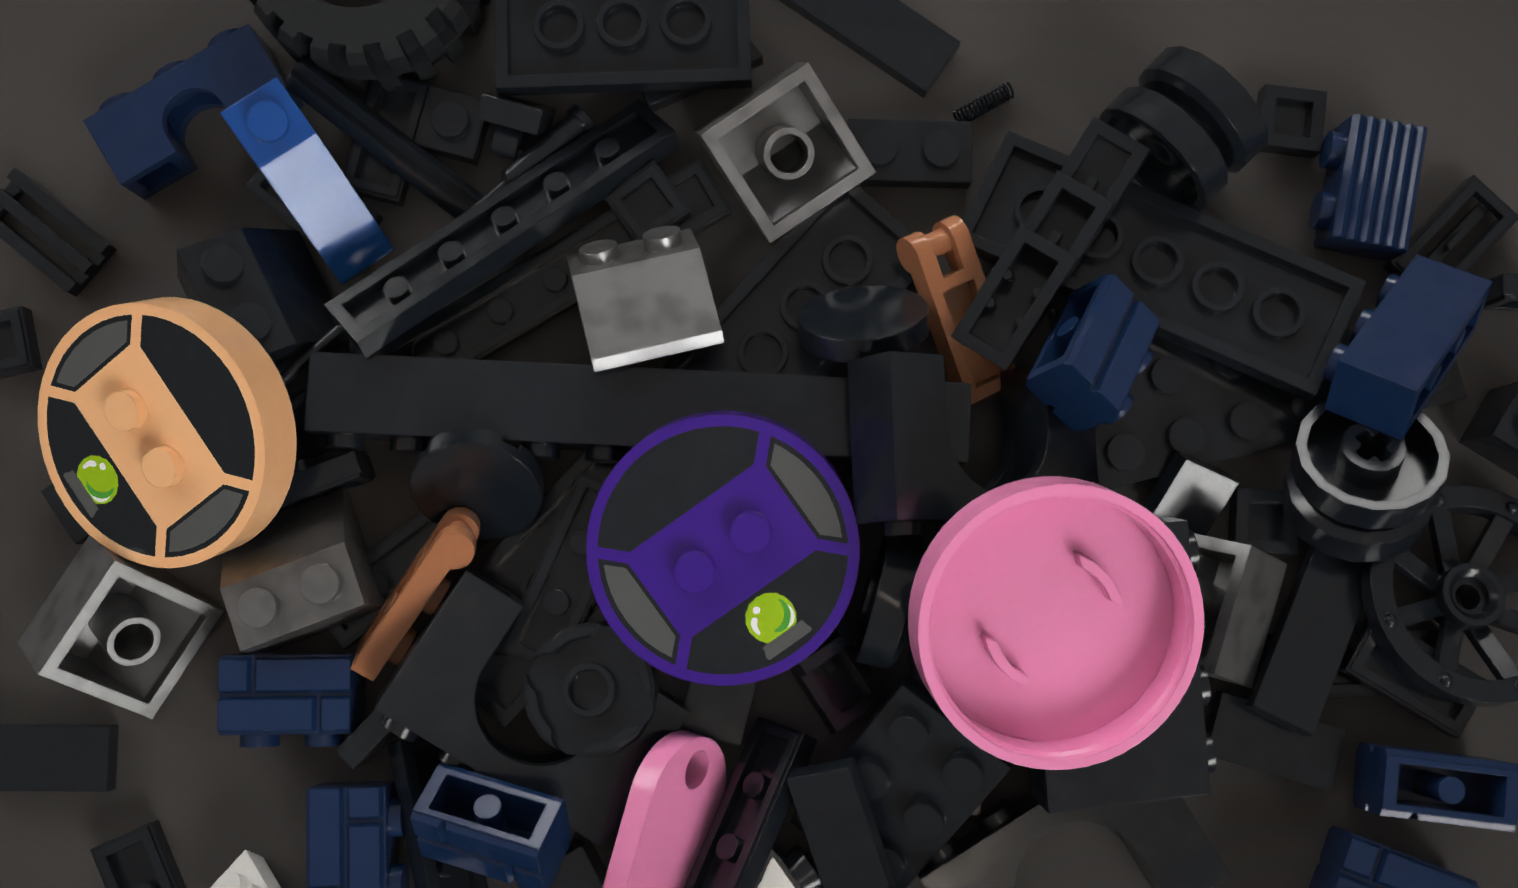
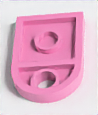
M678 730L667 734L651 748L639 766L632 782L603 888H684L725 794V759L721 748L714 740L686 730Z

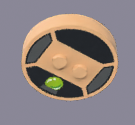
M160 297L112 305L95 311L75 324L63 336L47 363L39 391L38 432L48 474L56 492L73 518L90 536L113 553L135 563L156 568L186 567L198 564L247 543L264 530L278 513L290 489L296 462L297 436L292 404L281 375L268 353L255 337L232 317L208 304L179 297Z

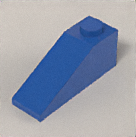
M277 77L220 112L230 130L341 285L394 251L393 246L328 149Z

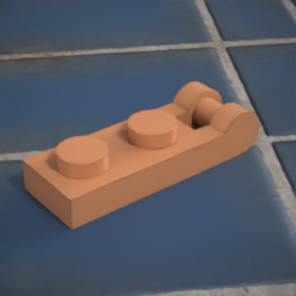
M952 215L935 223L930 233L924 235L922 232L916 231L899 239L896 244L898 258L904 269L911 274L917 293L929 305V327L939 355H944V369L948 381L971 383L970 405L1000 391V371H1004V369L951 337L986 280L966 224L958 216ZM940 255H944L947 258L951 269L942 274L937 257ZM1014 362L1009 369L1016 368Z
M455 507L444 514L361 637L350 667L351 670L374 681L387 661L395 665L400 663L416 636L417 631L412 629L411 626L420 612L423 611L428 615H432L446 595L451 581L444 578L450 569L466 567L474 557L476 541L481 528L480 520L474 511L466 507Z

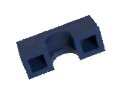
M248 23L239 29L232 28L218 33L209 41L207 48L185 61L177 60L162 66L154 74L153 80L130 93H119L108 98L100 105L97 113L86 118L83 122L119 183L140 198L146 200L198 169L186 148L185 133L190 121L201 111L209 108L227 109L276 77L298 108L303 107L304 104L299 97L288 89L286 83L287 76L264 40Z

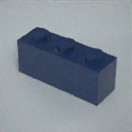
M1416 254L1401 276L1393 273L1388 276L1379 293L1376 309L1373 310L1366 307L1362 311L1353 328L1349 346L1339 343L1333 350L1323 373V379L1331 382L1324 409L1402 441L1475 332L1493 281Z

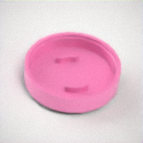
M1061 476L1026 478L1001 485L975 498L960 509L931 541L916 571L910 592L908 606L909 641L915 665L928 692L952 725L968 740L989 754L1016 765L1044 770L1076 769L1105 762L1135 747L1154 733L1178 706L1191 683L1201 654L1204 636L1203 598L1194 567L1183 546L1173 532L1145 507L1111 489L1077 478Z

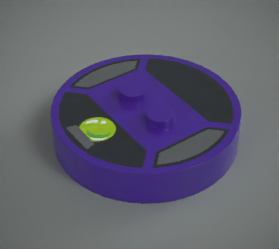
M710 411L697 413L674 420L648 434L627 452L606 478L592 508L587 529L586 561L589 580L596 602L611 629L631 651L651 666L671 676L698 684L731 686L754 683L776 676L802 662L823 644L839 624L853 595L858 576L860 542L856 517L847 490L832 464L819 449L795 430L767 417L747 412Z

